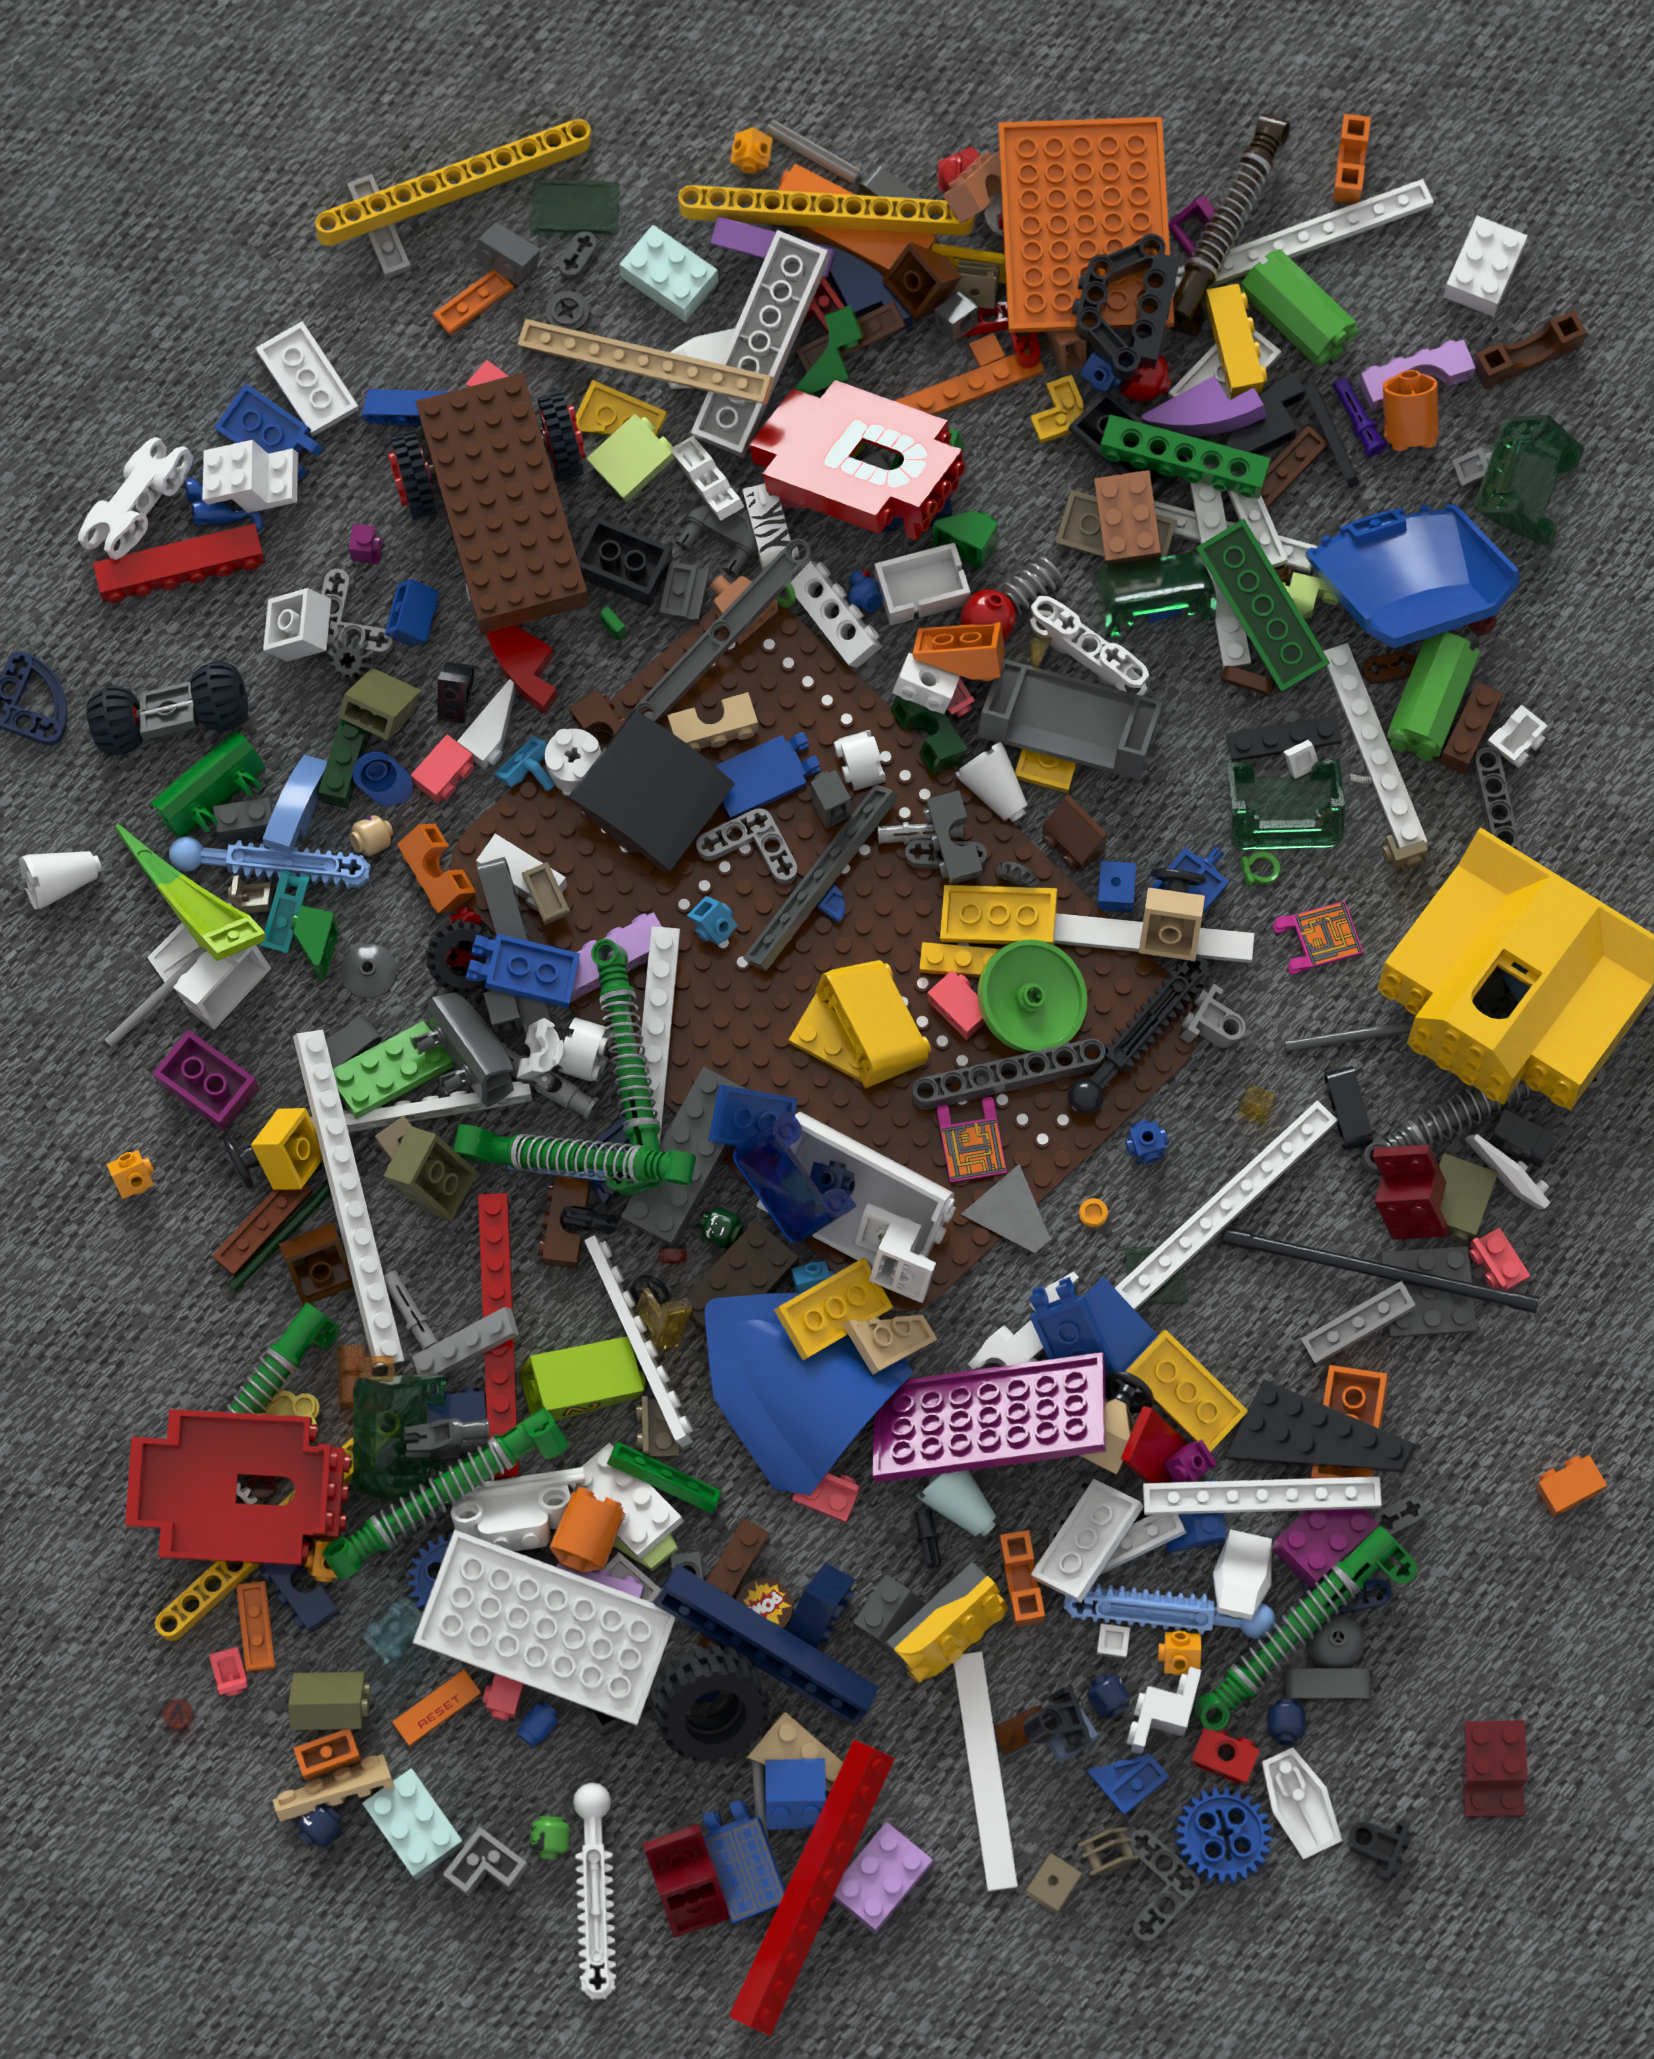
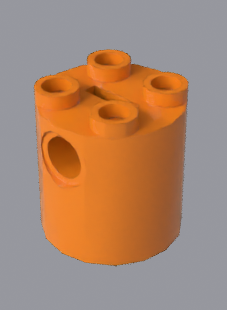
M1416 370L1402 371L1399 375L1393 376L1383 383L1384 438L1392 444L1394 450L1404 451L1409 447L1417 446L1430 448L1436 445V439L1439 437L1437 381L1433 377L1421 374Z
M578 1487L576 1492L571 1493L566 1510L561 1517L549 1547L562 1566L583 1574L604 1569L626 1513L623 1512L624 1508L621 1507V1503L610 1498H605L604 1502L596 1499L597 1497L594 1496L595 1493Z

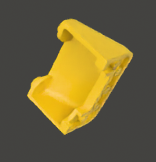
M881 960L825 972L821 975L815 990L821 1003L829 1000V1009H835L857 1052L855 1060L857 1064L861 1063L864 1073L860 1074L859 1077L865 1089L926 1064L929 1056L928 1053L931 1052L929 1041L925 1036H921L892 980L893 973L887 963L884 964Z

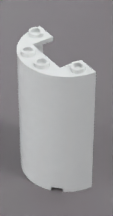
M798 1112L791 1119L783 1142L787 1143L776 1172L765 1184L756 1207L858 1261L865 1257L871 1268H873L877 1253L855 1244L862 1216L868 1203L876 1207H882L890 1213L902 1218L911 1219L913 1222L922 1225L914 1254L927 1257L934 1243L940 1244L947 1231L943 1225L951 1220L956 1210V1207L953 1206L955 1202L953 1192L802 1112ZM830 1160L844 1163L847 1165L846 1170L855 1173V1189L849 1196L848 1201L838 1199L837 1204L820 1200L821 1195L806 1190L813 1162L829 1165Z

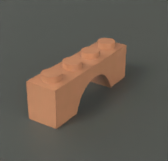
M989 151L975 160L976 162L966 168L967 170L959 174L957 179L948 184L950 189L943 196L960 223L981 212L991 203L989 197L1001 191L999 151L993 155Z

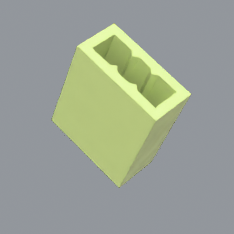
M636 414L586 458L590 465L626 503L675 459L671 452L674 447L665 437L662 436L659 439L653 433L655 427L646 417L640 419Z

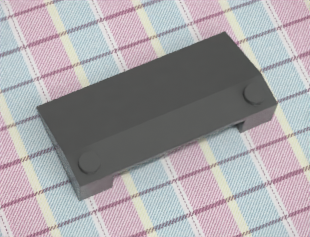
M1004 659L1001 676L993 680L981 712L977 737L1140 780L1163 701Z

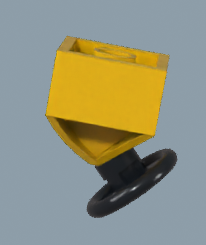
M306 1108L277 1109L252 1144L238 1151L230 1137H225L223 1140L247 1189H252L254 1186L247 1169L250 1167L255 1168L261 1165L273 1190L302 1189L323 1160L316 1129Z

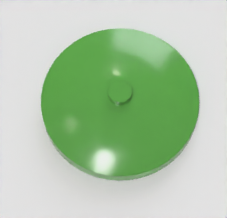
M1021 940L1003 947L988 960L982 970L978 983V1003L986 1025L1002 1043L1017 1051L1031 1053L1064 1045L1075 1036L1086 1015L1087 991L1081 972L1065 952L1044 941Z

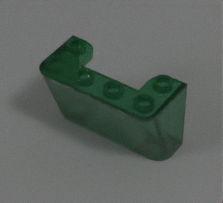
M419 1374L366 1377L356 1380L352 1391L354 1397L352 1418V1482L359 1492L388 1501L400 1499V1497H411L410 1491H413L418 1496L421 1494L419 1484L423 1485L426 1489L431 1487L429 1478H431L430 1472L432 1467L436 1472V1478L439 1477V1471L443 1474L445 1473L444 1462L431 1459L406 1460V1444H416V1442L404 1443L405 1427L427 1424V1402L439 1406L445 1405L446 1376ZM431 1384H436L437 1386L436 1396L432 1393Z

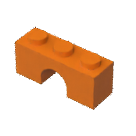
M1344 114L1333 202L1349 204L1360 202L1371 117Z
M436 824L417 825L397 844L402 852L403 859L410 865L417 882L423 887L430 899L431 906L437 913L454 912L477 893L463 869L448 870L444 873L441 871L439 864L440 856L449 845Z
M1029 1530L1000 1535L999 1544L1015 1628L1044 1623L1045 1613L1040 1587H1038L1037 1581L1031 1576L1035 1566Z

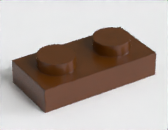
M1042 1705L1034 1706L993 1727L1003 1755L1013 1753L1033 1743L1026 1737L1023 1724L1027 1717L1043 1708Z

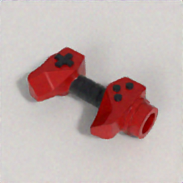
M459 907L457 908V913L450 916L449 924L455 923V921H468L479 925L481 924V916L474 913L472 908ZM458 941L457 948L449 950L446 954V963L454 971H467L470 960L477 961L478 956L471 955V952L468 951V941Z

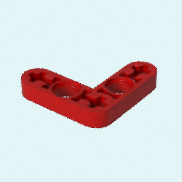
M1007 302L995 303L994 309L978 307V325L962 337L1007 330ZM994 315L998 319L988 322L984 320V317ZM1017 332L1009 333L1018 365L1024 368L1037 366L1040 362V346L1036 332H1029L1030 334L1027 337H1018L1016 335ZM1029 347L1031 356H1027L1024 353V348Z

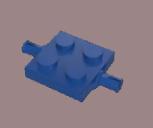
M1185 847L1168 868L1190 871L1206 877L1207 881L1204 885L1188 886L1189 894L1205 896L1204 914L1229 885V880L1219 874L1214 866L1224 853L1221 850L1219 851V848L1214 847L1212 852L1204 859L1203 857L1196 856ZM1157 880L1151 888L1165 890L1166 882Z

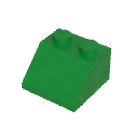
M974 510L936 520L933 524V546L939 547L955 542L960 560L981 570L997 544L998 522L991 515L984 512L980 514Z
M301 905L299 914L295 913L292 918L291 930H294V939L297 940L299 949L318 980L325 982L339 933L335 914Z

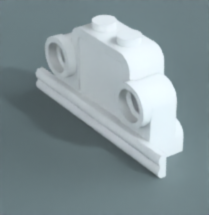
M579 1467L484 1482V1487L479 1485L474 1488L475 1493L468 1492L465 1494V1500L459 1498L455 1501L456 1504L451 1509V1518L455 1530L511 1551L544 1547L551 1542L550 1528L557 1529L571 1495L568 1485L585 1482L584 1469Z

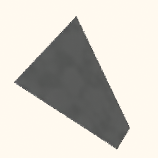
M1020 1164L961 1213V1215L1033 1253H1036L1051 1240Z

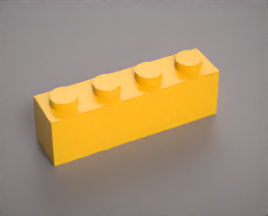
M1239 283L1206 290L1205 304L1229 398L1234 399L1252 388L1255 389L1257 394L1262 393L1263 385L1267 382L1265 367H1260L1258 358L1261 357L1258 341H1253L1252 317L1247 318L1245 310L1248 309L1246 293H1241Z

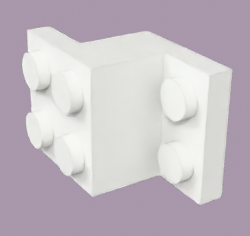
M249 440L204 450L202 500L205 503L213 504L233 499L246 512L251 513L297 502L298 453L293 448L268 454L256 442Z
M868 1203L862 1216L855 1244L877 1253L869 1281L923 1303L936 1262L929 1260L923 1255L913 1253L922 1225L913 1222L911 1219L902 1218L890 1213L882 1207H876Z
M1190 1667L1187 1675L1182 1674L1176 1694L1149 1686L1147 1687L1146 1694H1139L1134 1712L1135 1716H1139L1138 1723L1132 1721L1126 1743L1132 1745L1130 1753L1142 1756L1149 1728L1184 1737L1201 1670Z

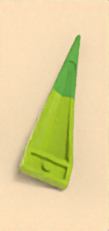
M116 825L118 835L199 947L205 948L216 961L265 941V932L248 914L224 902L194 883L153 853L121 825Z

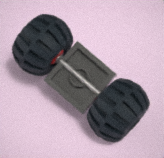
M210 662L201 666L193 673L189 682L140 693V704L131 690L120 686H109L97 691L90 697L87 703V720L94 743L100 751L110 755H124L132 752L144 740L197 728V717L202 725L208 729L227 731L237 727L248 715L247 692L242 676L234 665L225 662Z

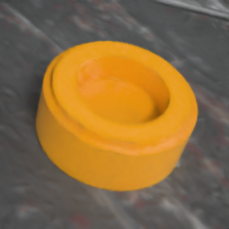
M1091 1198L1082 1203L1079 1210V1218L1085 1226L1098 1228L1106 1222L1108 1209L1103 1201Z

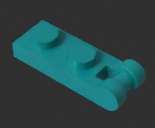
M282 870L264 931L265 941L261 942V946L289 953L294 936V930H291L292 918L295 913L299 914L300 907L303 905L310 882L309 876L301 875L299 877L292 875L291 871ZM288 885L297 888L295 896L285 893Z

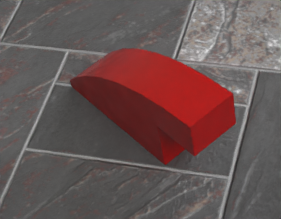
M517 625L485 633L493 657L505 678L512 680L515 690L529 704L545 715L558 698L556 688L539 678L554 658L552 647Z

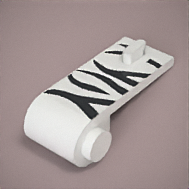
M765 484L744 488L742 491L756 540L761 568L764 570L791 540L779 497L767 493ZM795 547L792 551V558L794 559L799 557L798 547Z

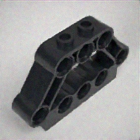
M1147 234L1138 243L1109 255L1094 256L1088 264L1086 274H1080L1077 289L1082 290L1080 299L1075 298L1071 314L1076 315L1075 332L1080 339L1091 344L1110 365L1113 376L1121 381L1133 379L1138 372L1139 366L1156 369L1160 347L1163 343L1164 329L1170 312L1169 307L1172 294H1174L1180 258L1165 255L1166 244L1156 234ZM1147 248H1153L1158 253L1155 255H1149L1144 250ZM1149 268L1143 278V295L1137 304V321L1133 324L1130 343L1133 347L1131 348L1102 318L1101 312L1107 305V287L1112 282ZM1097 269H1103L1108 274L1105 276H1099L1094 271ZM1150 281H1158L1162 286L1153 288L1148 283ZM1097 294L1102 299L1096 302L1090 300L1088 296ZM1151 306L1156 311L1154 313H1146L1142 308ZM1087 319L1093 320L1096 325L1087 327L1083 324V321ZM1140 331L1147 332L1150 335V337L1147 339H1141L1137 336V333ZM1126 359L1132 365L1130 367H1123L1119 364V361Z

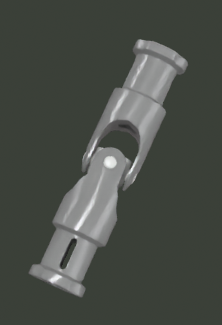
M502 1043L513 1067V1070L510 1072L513 1078L524 1084L529 1083L530 1086H534L537 1092L566 1109L570 1107L582 1114L583 1119L586 1121L591 1119L600 1103L599 1098H591L581 1092L580 1087L551 1070L532 1079L517 1078L521 1059L529 1057L524 1054L522 1056L508 1049L507 1044ZM554 1079L562 1084L558 1092H547L552 1089Z

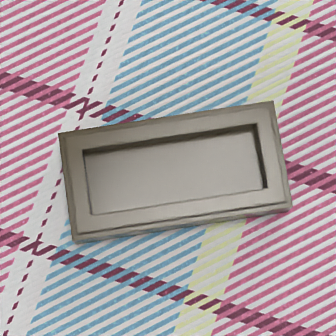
M548 862L522 872V877L544 925L571 914Z

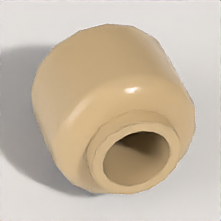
M372 815L356 822L352 826L349 838L352 847L357 853L372 856L390 846L393 830L387 820L383 821L379 816Z

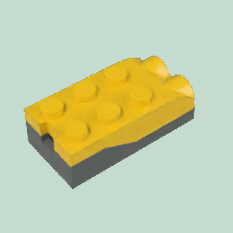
M973 1562L886 1642L900 1667L919 1684L924 1679L936 1676L951 1663L958 1661L962 1653L972 1643L978 1642L984 1632L992 1624L999 1622L1009 1609L1005 1600L998 1595L1000 1591L995 1582Z

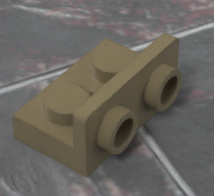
M642 1396V1405H637L636 1407L637 1422H642L643 1433H637L638 1451H643V1454L651 1458H679V1444L672 1435L657 1399L648 1400V1396Z

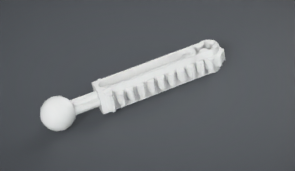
M588 1783L576 1791L573 1805L577 1814L584 1819L585 1842L583 1852L576 1855V1861L583 1863V1865L576 1867V1871L584 1875L577 1879V1884L584 1886V1889L577 1891V1896L584 1898V1901L578 1903L577 1907L585 1911V1913L578 1915V1920L585 1922V1925L578 1928V1932L586 1935V1937L578 1940L579 1945L586 1947L585 1950L579 1952V1957L586 1959L585 1962L579 1964V1968L585 1970V1973L580 1976V1981H582V1992H585L594 2001L595 1999L606 2000L607 1996L612 1991H615L616 1975L612 1974L610 1969L615 1968L616 1963L608 1960V1958L615 1955V1950L608 1948L609 1945L615 1943V1938L609 1937L607 1934L615 1931V1928L607 1924L608 1921L614 1919V1914L607 1912V1909L614 1907V1903L606 1900L607 1897L613 1895V1890L606 1888V1885L613 1883V1878L605 1875L613 1871L612 1865L605 1864V1862L613 1859V1854L606 1852L604 1844H602V1817L610 1809L611 1798L607 1789L602 1785ZM591 1966L593 1968H602L600 1969L602 1980H607L606 1984L601 1985L600 1990H596L595 1986L590 1984V1981L595 1980V1970L591 1969Z

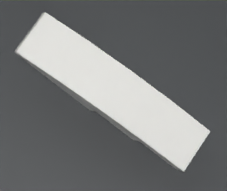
M694 436L674 446L671 452L677 463L720 521L744 508L740 497L734 492L726 477L716 467L713 458Z

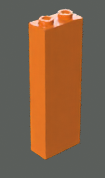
M794 164L790 171L786 170L780 180L781 186L778 189L779 191L855 195L797 164ZM775 205L768 206V209L775 210L778 208ZM796 207V208H794V210H795V211H803V210H805V208H804V207ZM825 208L821 211L823 213H830L833 210ZM851 210L848 213L856 215L860 212L857 210ZM882 211L875 213L877 216L887 215ZM784 225L819 244L823 243L857 257L879 272L883 277L908 243L914 242L930 250L933 243H936V236L932 234Z

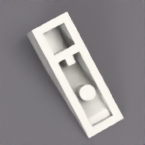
M510 679L457 741L473 754L474 762L483 769H486L489 764H496L503 753L501 750L503 749L516 692L514 682Z

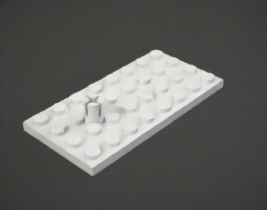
M454 1530L413 1643L637 1725L676 1617L649 1601Z

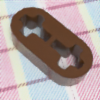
M1397 652L1369 658L1363 666V677L1371 684H1382L1406 679L1411 675L1415 659L1407 652ZM1399 660H1403L1404 664H1409L1406 671H1402L1401 667H1391L1397 666ZM1372 665H1376L1377 669L1387 668L1381 670L1379 676H1375L1373 672H1368L1371 670Z
M1225 666L1221 676V680L1225 683L1266 696H1271L1275 681L1232 666Z

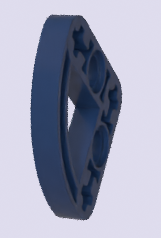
M22 651L13 653L9 657L0 676V699L5 702L2 708L5 716H0V729L44 745H56L64 735L68 718L67 701L63 688L54 672L40 659ZM23 659L27 667L20 668L18 673L19 678L22 679L20 681L15 677L17 672L15 662L20 663ZM33 671L47 683L52 691L55 704L54 719L18 706ZM15 684L18 689L14 695L6 696L2 692L4 686ZM28 717L32 720L31 726L25 730L19 729L17 727L19 719ZM38 721H41L39 725L43 729L49 730L51 726L54 727L56 734H51L49 738H46L44 731L37 729Z

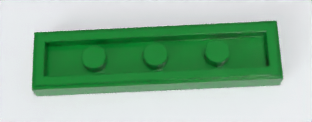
M616 1442L607 1461L608 1465L712 1514L722 1493L721 1490L619 1442Z

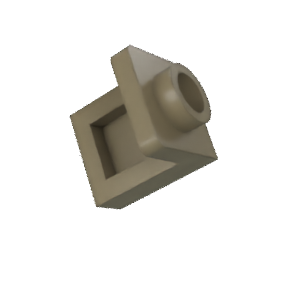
M1392 835L1385 837L1384 846L1381 847L1385 861L1387 863L1391 862L1394 869L1407 865L1408 868L1420 865L1423 859L1426 858L1428 851L1424 840L1397 849Z
M237 875L233 876L232 886L228 888V898L235 908L244 913L267 912L271 910L274 889L271 882L243 885L240 876Z

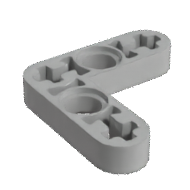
M333 569L329 571L325 576L321 595L330 598L331 602L337 603L340 608L337 613L330 614V631L333 635H328L327 647L334 648L333 641L337 639L342 642L344 635L357 632L361 635L359 645L366 641V634H369L370 640L378 641L383 636L387 644L384 643L381 648H378L376 642L368 641L369 645L364 650L365 652L373 651L374 655L378 656L388 654L393 648V638L384 635L386 629L342 622L350 589V579L344 570ZM337 577H341V580L344 584H339L337 596L333 594L334 586L331 581H335Z
M754 809L702 834L697 840L698 855L707 861L715 860L754 841L776 882L789 884L797 877V864L771 814L765 809ZM759 817L761 821L766 819L764 822L765 827L753 826L755 818ZM745 822L747 823V827L753 826L750 828V835H747L746 827L743 824ZM737 828L741 830L743 835L741 839L731 841L727 838L726 834L730 829ZM720 834L722 835L723 843L726 845L724 847H722V843L719 842L718 835ZM769 840H776L780 844V849L775 853H769L764 848L765 843ZM709 841L710 844H715L714 851L710 852L708 849H704V843ZM781 857L786 868L791 867L789 869L790 874L787 876L783 872L779 873L780 864L778 859Z

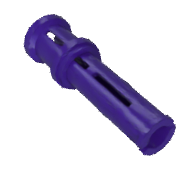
M1348 378L1336 381L1332 387L1355 427L1353 434L1363 444L1365 456L1372 457L1383 452L1388 447V444L1385 440L1381 439L1376 430V422L1368 418ZM1347 397L1350 398V400H1351V402H1352V404H1353V406H1354V408H1355V410H1356L1357 412L1354 411V409H1353L1352 405L1350 404V402H1349V400H1348Z

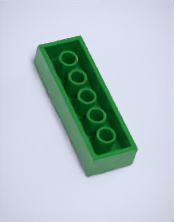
M1245 519L1240 520L1196 547L1200 557L1281 693L1330 664Z

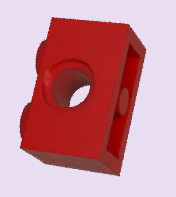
M1204 1727L1190 1764L1246 1786L1260 1749L1255 1748V1743L1246 1738L1239 1737L1238 1740L1228 1737V1732L1223 1729L1213 1731ZM1227 1747L1232 1750L1234 1758L1230 1761H1223L1218 1756V1750Z

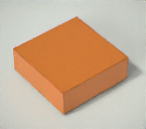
M994 333L969 343V349L979 368L1005 358V354Z

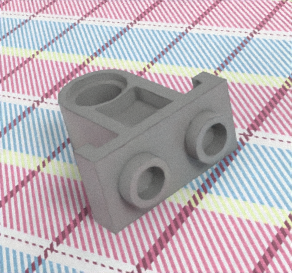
M1213 984L1207 991L1202 989L1194 1001V1004L1197 1005L1193 1013L1189 1012L1181 1023L1184 1030L1180 1038L1190 1043L1199 1034L1221 1048H1227L1244 1035L1246 1029L1245 1022L1238 1014L1215 1000L1221 995L1223 989ZM1223 1025L1231 1029L1232 1035L1224 1031Z

